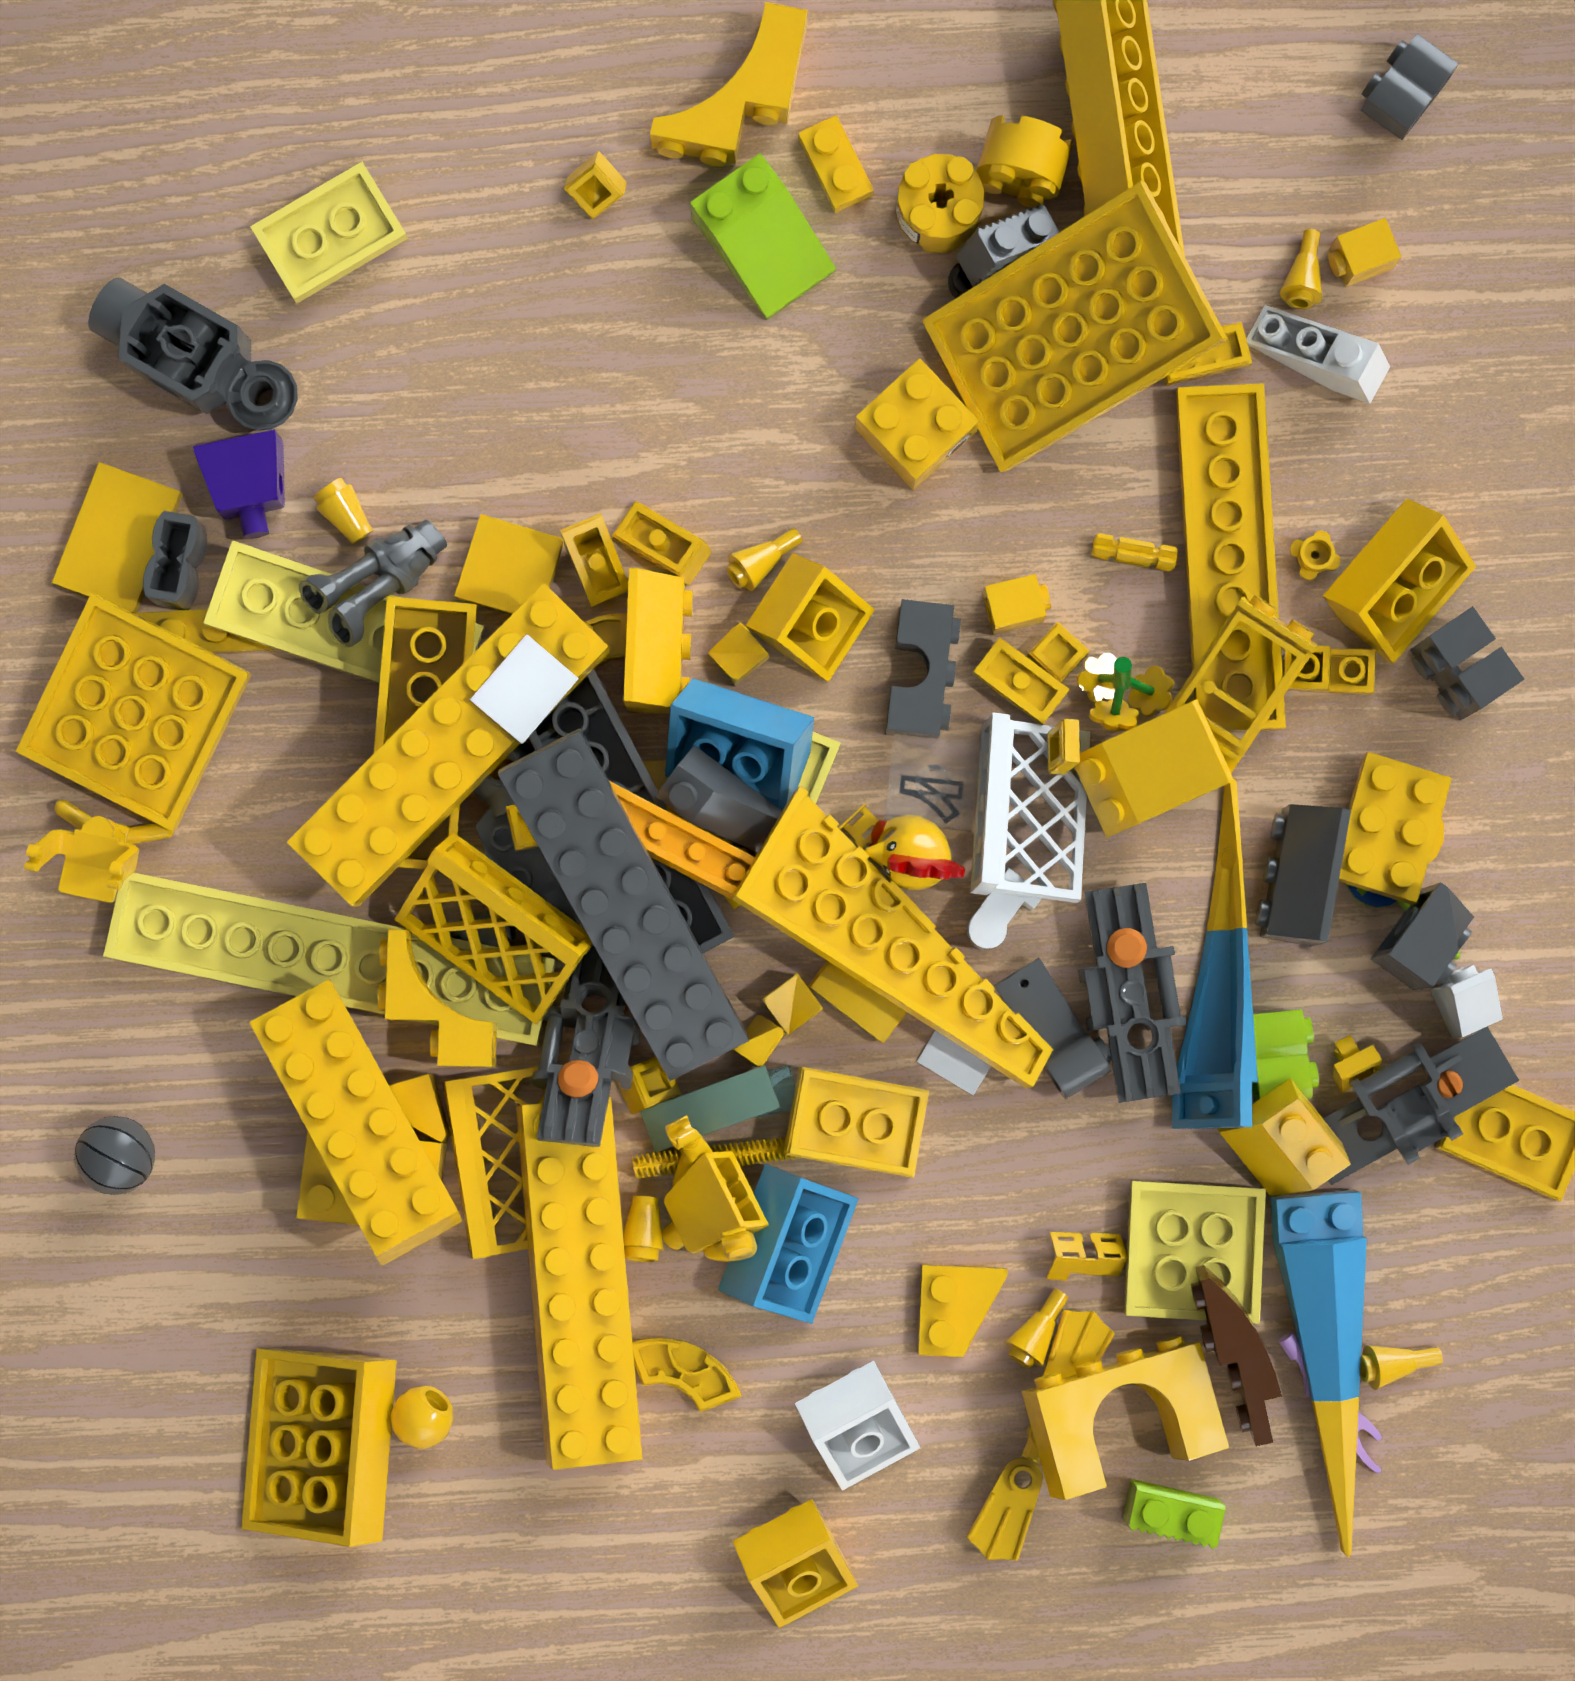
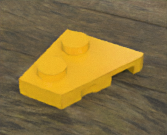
M921 1264L918 1355L964 1357L1008 1276V1269Z

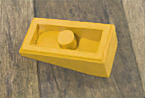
M638 501L633 503L612 535L614 539L669 575L684 578L687 586L693 582L712 552L704 540Z

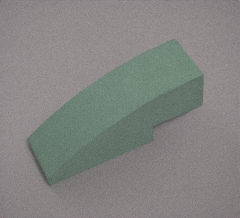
M762 1066L642 1110L641 1114L656 1153L673 1147L667 1136L665 1126L685 1115L689 1118L691 1127L703 1136L778 1109L780 1106L766 1067Z

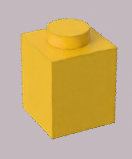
M1386 217L1338 235L1330 246V252L1328 253L1330 268L1336 277L1341 276L1345 288L1393 270L1402 258Z
M1036 574L987 585L982 592L992 635L1041 624L1047 616L1046 610L1051 609V600L1046 584L1039 585Z

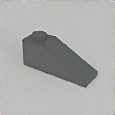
M695 745L680 761L655 796L691 824L759 852L782 812L780 808Z

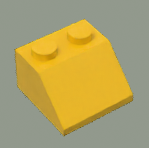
M792 553L745 626L769 646L822 680L829 682L875 609L824 565Z
M1291 1078L1252 1104V1127L1218 1128L1222 1137L1270 1196L1315 1190L1351 1165L1343 1143Z
M813 1499L790 1508L786 1513L761 1526L752 1528L743 1536L732 1541L750 1584L779 1629L859 1587Z

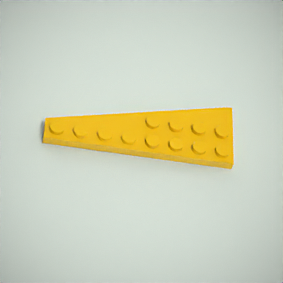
M801 786L796 788L731 899L1024 1088L1034 1087L1053 1051L1051 1046L1019 1013H1014L994 992L995 988L986 978L982 979L964 961L965 956L957 948H952L935 930V924L893 880L890 882L868 860L870 856L860 846L856 847L837 827L839 823L830 814L827 816L809 798V792Z

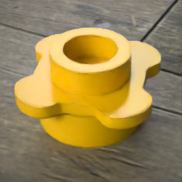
M1318 530L1313 536L1304 541L1295 540L1290 546V554L1297 558L1301 567L1299 574L1305 580H1313L1318 573L1325 570L1334 571L1340 565V556L1335 554L1334 545L1330 541L1331 537L1326 531ZM1314 551L1319 554V558L1313 559L1311 557V553Z

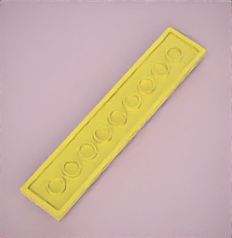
M133 872L117 892L103 957L296 997L330 979L345 1007L385 1015V1011H379L378 989L380 984H386L387 966H380L381 939H388V929H408ZM412 933L413 953L422 978L435 996L448 1007L466 1017L497 1023V1038L538 1046L543 1018L536 1025ZM451 938L452 944L461 951L471 950L469 941ZM481 944L482 949L497 948L494 946ZM530 954L512 955L518 975L535 974ZM502 956L485 958L488 971L496 977L507 976ZM542 957L545 972H554L556 960ZM538 983L520 984L523 996L538 1007L542 1001ZM418 1021L422 1023L439 1026V1022L435 1021Z

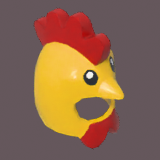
M904 815L889 821L879 820L871 832L872 843L864 850L871 859L880 864L890 881L893 880L898 887L906 890L918 891L930 888L942 879L962 878L965 875L966 868L951 861L950 847L943 832L935 823L921 816ZM891 830H896L890 837L883 841L888 832H890Z

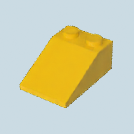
M1197 699L1081 752L1080 763L1074 767L1106 838L1234 781Z

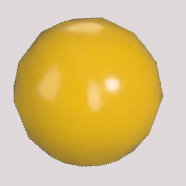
M425 1385L410 1388L397 1398L391 1412L393 1431L403 1444L413 1448L424 1449L434 1447L448 1436L454 1421L452 1404L448 1397L435 1387Z

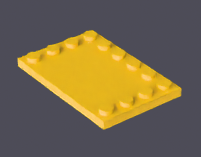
M1141 181L922 320L966 407L980 421L978 430L1000 472H1008L1228 340L1146 182Z

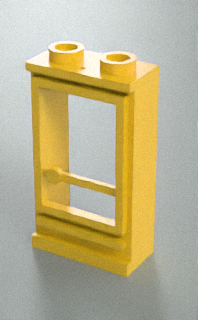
M1256 595L1251 600L1244 596L1240 599L1165 712L1167 713L1184 705L1196 685L1200 684L1205 693L1215 694L1252 718L1254 721L1242 739H1239L1206 717L1231 774L1318 645L1311 640L1314 635L1311 630L1293 619L1288 625L1273 616L1277 609ZM1240 620L1296 656L1258 714L1217 688L1213 680L1202 678Z

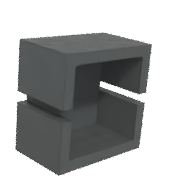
M1473 606L1410 649L1415 656L1412 658V663L1417 672L1424 679L1428 680L1430 678L1431 681L1436 682L1440 692L1437 694V698L1441 706L1449 715H1456L1460 721L1481 710L1524 680V677L1502 646L1464 671H1461L1458 666L1460 663L1496 639Z

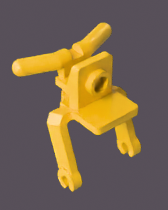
M59 800L54 805L55 813L77 829L74 832L62 829L52 830L36 844L30 843L26 850V856L30 858L29 861L25 862L24 869L38 872L56 854H64L65 861L58 890L65 894L112 903L115 900L117 889L120 890L124 881L136 870L139 848L133 844L168 839L173 836L174 831H170L156 823L128 827L117 824L102 816L91 817L69 801Z

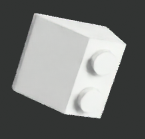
M874 1361L851 1371L848 1375L822 1389L812 1392L809 1396L795 1403L813 1443L842 1491L920 1449L912 1430Z

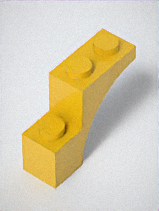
M388 929V939H381L379 952L380 966H387L386 984H380L378 989L379 1011H385V1019L439 1022V1030H432L430 1037L431 1057H438L437 1066L496 1067L497 1023L466 1017L444 1004L435 996L421 976L413 953L412 932Z

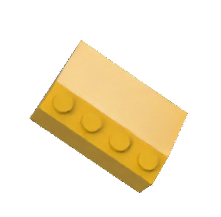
M256 1348L241 1529L347 1547L382 1542L396 1359L353 1354Z

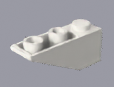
M1264 305L1246 339L1248 346L1326 388L1369 404L1372 402L1390 368L1379 343Z

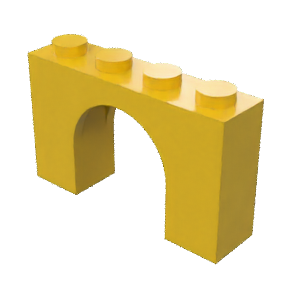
M1181 1335L1169 1337L1156 1342L1157 1350L1144 1354L1142 1348L1126 1350L1116 1354L1117 1362L1105 1366L1102 1365L1101 1360L1087 1362L1075 1367L1077 1374L1061 1378L1060 1373L1041 1376L1034 1379L1036 1387L1022 1391L1051 1498L1068 1500L1107 1487L1094 1441V1417L1102 1400L1112 1390L1125 1384L1131 1383L1140 1387L1155 1402L1160 1413L1172 1459L1190 1461L1229 1448L1200 1342H1185Z

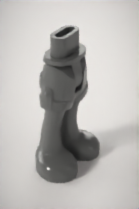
M424 520L415 528L407 525L403 527L402 531L386 537H377L369 542L364 548L365 555L348 568L329 576L322 574L309 575L299 584L300 595L313 612L322 614L331 608L341 595L358 582L372 574L378 575L379 577L351 598L343 600L329 612L328 624L331 632L341 644L346 647H352L361 641L363 637V620L367 612L375 604L394 592L405 594L416 587L419 577L426 571L429 565H433L436 562V554L447 547V542L428 520Z

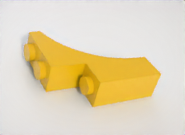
M765 2L762 20L753 47L736 74L724 87L700 104L672 115L653 118L650 131L652 149H657L659 154L669 158L679 159L683 155L699 157L701 162L710 166L722 167L725 166V163L736 165L745 116H751L755 122L763 125H776L778 122L788 124L807 29L808 10Z

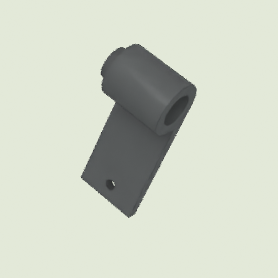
M1040 958L1035 959L994 985L1004 1003L1014 1013H1019L1053 1049L1044 1069L1065 1100L1111 1072L1108 1064L1112 1061L1111 1052L1100 1037L1093 1041L1085 1033Z

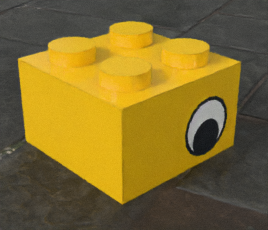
M919 358L855 417L854 429L914 491L976 434L980 421Z

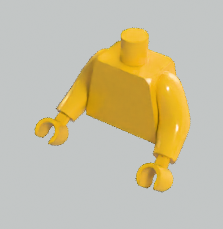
M687 1115L666 1125L665 1129L669 1140L677 1150L682 1148V1156L674 1174L673 1188L666 1194L664 1204L672 1219V1222L662 1230V1237L665 1243L674 1250H679L685 1246L686 1250L691 1254L704 1252L708 1259L714 1261H739L754 1256L757 1251V1244L753 1233L764 1229L769 1224L733 1151L713 1152L702 1135L691 1127Z

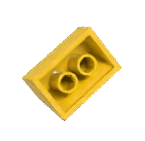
M1406 498L1349 566L1333 582L1323 597L1345 626L1371 648L1375 649L1384 659L1394 664L1477 566L1443 514Z
M629 568L624 703L628 713L670 714L671 704L690 682V677H682V661L691 660L692 634L684 633V616L692 617L693 590H685V581L682 577L639 568Z

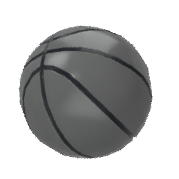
M119 1116L104 1117L89 1125L78 1138L74 1151L75 1167L82 1180L94 1191L109 1195L126 1194L141 1186L151 1174L155 1163L154 1144L148 1132L135 1120Z

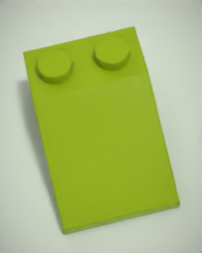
M761 153L690 202L692 220L766 320L836 272L835 265L788 189Z

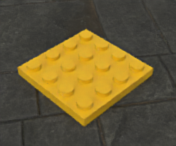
M90 594L15 752L170 831H175L185 814L252 673L97 594Z

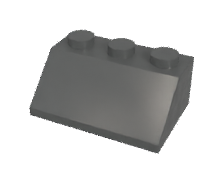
M1289 804L1282 808V814H1275L1271 828V839L1277 840L1274 857H1267L1263 873V882L1269 883L1266 900L1261 899L1259 901L1255 925L1261 926L1260 937L1310 947L1328 942L1351 814L1350 809Z

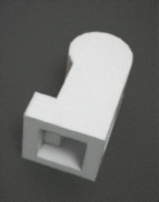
M1010 868L1005 871L1004 881L1017 883L1026 881ZM999 892L989 893L969 920L966 929L969 942L980 950L996 948L1004 941L1007 935V924L1021 905L1032 911L1042 898Z

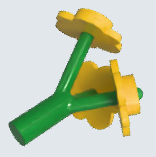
M1103 653L1098 658L1088 657L1083 663L1085 670L1081 671L1077 676L1078 687L1082 691L1088 692V698L1095 702L1094 708L1090 710L1089 718L1094 722L1100 723L1107 730H1130L1137 726L1139 711L1136 709H1140L1141 713L1146 716H1151L1156 710L1164 711L1168 709L1172 703V695L1169 691L1172 690L1174 681L1172 678L1165 676L1164 670L1159 666H1151L1144 675L1138 674L1132 678V663L1129 658L1119 657L1116 659L1110 653ZM1129 687L1133 688V690L1130 692L1128 700L1129 704L1134 708H1129L1128 703L1123 701L1124 691L1128 690Z

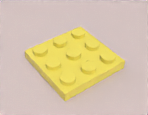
M1130 1180L1127 1238L1128 1259L1126 1261L1124 1315L1207 1321L1205 1309H1196L1191 1289V1283L1198 1282L1195 1267L1205 1265L1236 1296L1252 1322L1260 1324L1266 1189Z

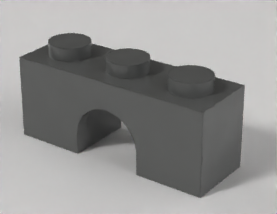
M901 600L895 649L912 651L921 656L927 666V677L922 683L914 687H891L885 735L937 741L940 736V730L948 731L951 704H943L945 687H953L956 661L948 660L950 644H958L961 618L953 617L954 605Z

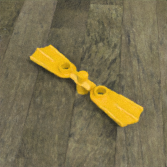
M1063 1310L1043 1376L1060 1373L1061 1378L1077 1374L1076 1366L1101 1360L1115 1335L1114 1331L1104 1324L1094 1311L1078 1312ZM1030 1424L1027 1427L1028 1441L1022 1452V1457L1015 1458L1006 1464L966 1536L987 1560L1005 1559L1018 1561L1043 1481L1042 1472L1036 1464H1040L1041 1461ZM1019 1471H1027L1031 1476L1030 1483L1026 1487L1015 1485L1014 1477Z

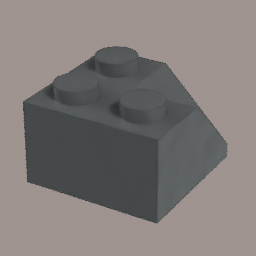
M1440 882L1421 888L1417 903L1414 905L1410 904L1409 908L1402 914L1371 957V960L1412 990L1431 988L1436 983L1441 986L1447 981L1457 966L1452 960L1471 935L1472 931L1467 927L1474 916L1443 883Z

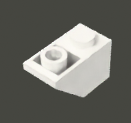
M1474 965L1458 968L1453 971L1443 985L1430 990L1452 1038L1464 1037L1503 1019L1496 979L1492 969L1477 971Z

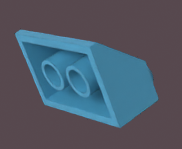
M692 678L670 707L665 776L669 777L680 761L695 745L783 811L794 790L798 788L810 755L814 717Z
M765 1164L754 1195L769 1225L753 1233L757 1244V1251L754 1256L748 1259L728 1262L718 1290L753 1307L812 1324L859 1198Z

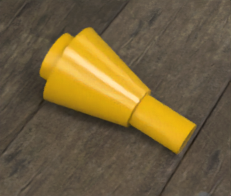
M1315 229L1303 231L1300 253L1297 255L1279 292L1280 297L1294 309H1309L1313 305L1319 304L1323 299L1317 257L1320 232Z
M792 528L772 542L768 541L729 554L728 561L730 565L726 567V571L730 579L738 588L745 587L749 591H753L781 560V556L803 542L802 537L795 528Z
M1054 1288L1041 1310L1030 1317L1005 1341V1344L1011 1349L1008 1356L1027 1369H1031L1033 1364L1043 1367L1056 1325L1055 1320L1069 1299L1065 1293Z
M1366 1345L1361 1355L1360 1377L1364 1382H1368L1372 1389L1377 1390L1415 1372L1416 1369L1442 1365V1353L1438 1347L1412 1351L1410 1349Z

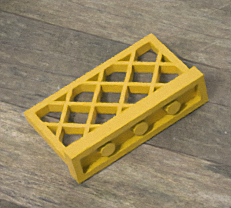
M453 832L434 848L426 861L428 862L427 867L394 920L537 1025L593 943L582 926ZM437 870L452 880L455 892L438 893L434 879ZM478 899L489 908L491 918L474 920L469 900ZM458 901L463 921L446 922L441 902ZM419 904H430L435 924H425L411 914L414 907ZM505 926H514L523 932L527 945L510 946ZM494 927L499 947L482 949L477 929ZM466 930L471 950L461 951L454 946L449 931ZM550 952L566 965L561 972L546 973L541 953ZM530 954L535 974L518 975L512 955ZM502 956L507 976L496 977L488 971L485 958ZM548 982H554L552 986L549 987ZM538 983L542 998L538 1007L523 996L520 984Z
M539 1066L442 1083L469 1254L473 1260L528 1249V1241L524 1240L527 1236L526 1227L515 1242L497 1245L494 1226L504 1212H507L525 1226L526 1219L509 1208V1205L523 1187L522 1178L501 1163L516 1142L519 1143L518 1130L514 1134L494 1118L509 1098L518 1105H528L514 1095L513 1092L521 1080L532 1077L533 1072L538 1071ZM515 1080L508 1090L497 1083ZM490 1084L504 1094L490 1116L475 1106L473 1086ZM543 1089V1093H544V1094L542 1095V1097L540 1098V1100L537 1102V1104L544 1102L545 1091H546L545 1089ZM476 1113L486 1120L480 1130ZM490 1124L512 1138L497 1160L482 1150L480 1138ZM483 1157L493 1164L487 1174ZM497 1168L519 1182L504 1204L490 1195L487 1182ZM490 1201L500 1207L494 1218Z

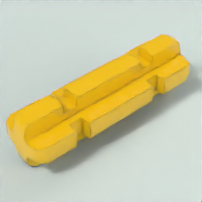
M1102 533L1095 535L1091 548V555L1094 558L1108 560L1110 557H1113L1115 562L1148 568L1152 564L1155 565V569L1172 571L1174 569L1178 556L1177 548L1161 544L1158 548L1154 547L1152 542L1124 537L1115 540L1113 535Z

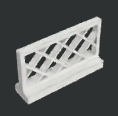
M994 712L982 725L970 893L988 895L991 892H999L1078 903L1081 900L1087 794L1077 772L1076 777L1071 770L1064 775L1058 774L1044 785L1029 767V764L1042 754L1048 758V743L1043 738H1047V733L1055 726L1010 720V715ZM1079 730L1080 753L1090 748L1089 731ZM1014 734L1028 735L1038 746L1039 750L1024 761L1013 747ZM1012 761L1017 766L1013 771H1011ZM1020 771L1037 790L1023 803L1010 789L1011 778ZM1061 778H1064L1075 791L1074 802L1065 809L1049 791V788ZM1040 795L1057 814L1043 827L1026 808L1027 805ZM1009 802H1010V804L1014 807V810L1011 811L1010 813H1009ZM1074 808V817L1072 818L1068 812ZM1017 813L1034 831V834L1020 845L1007 831L1008 821ZM1060 819L1073 833L1072 844L1063 851L1046 832L1047 829ZM1037 837L1054 855V858L1041 869L1036 866L1023 850ZM1006 845L1012 850L1007 856ZM1072 850V852H1071V861H1070V860L1068 859V857L1066 856V854L1069 853V852ZM1015 855L1032 874L1023 883L1004 881L1005 863ZM1059 861L1070 875L1069 889L1055 888L1043 873ZM1036 879L1041 886L1032 885L1030 883H1032Z

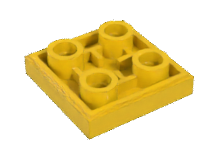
M480 514L454 597L461 601L512 615L543 583L551 588L564 546L563 539Z

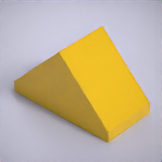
M427 1074L389 1085L412 1127L441 1143L447 1142L450 1137V1130L434 1074Z

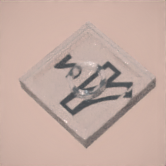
M894 734L884 821L904 815H916L935 823L940 829L971 832L981 743Z

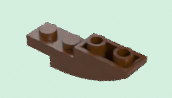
M1205 1265L1197 1266L1195 1268L1198 1282L1191 1283V1289L1196 1309H1205L1208 1324L1200 1326L1206 1353L1214 1351L1219 1366L1227 1364L1232 1390L1241 1391L1243 1405L1236 1406V1412L1242 1433L1250 1431L1255 1446L1273 1443L1265 1400L1282 1397L1267 1350L1251 1318L1236 1296Z

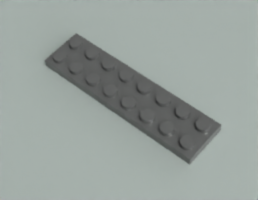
M579 728L499 769L498 775L669 1081L748 1042L749 1037L581 729Z

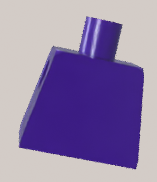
M276 430L193 446L196 459L217 512L224 520L239 518L243 538L245 539L260 538L268 535L269 529L265 512L282 509L285 506L284 445L282 438Z

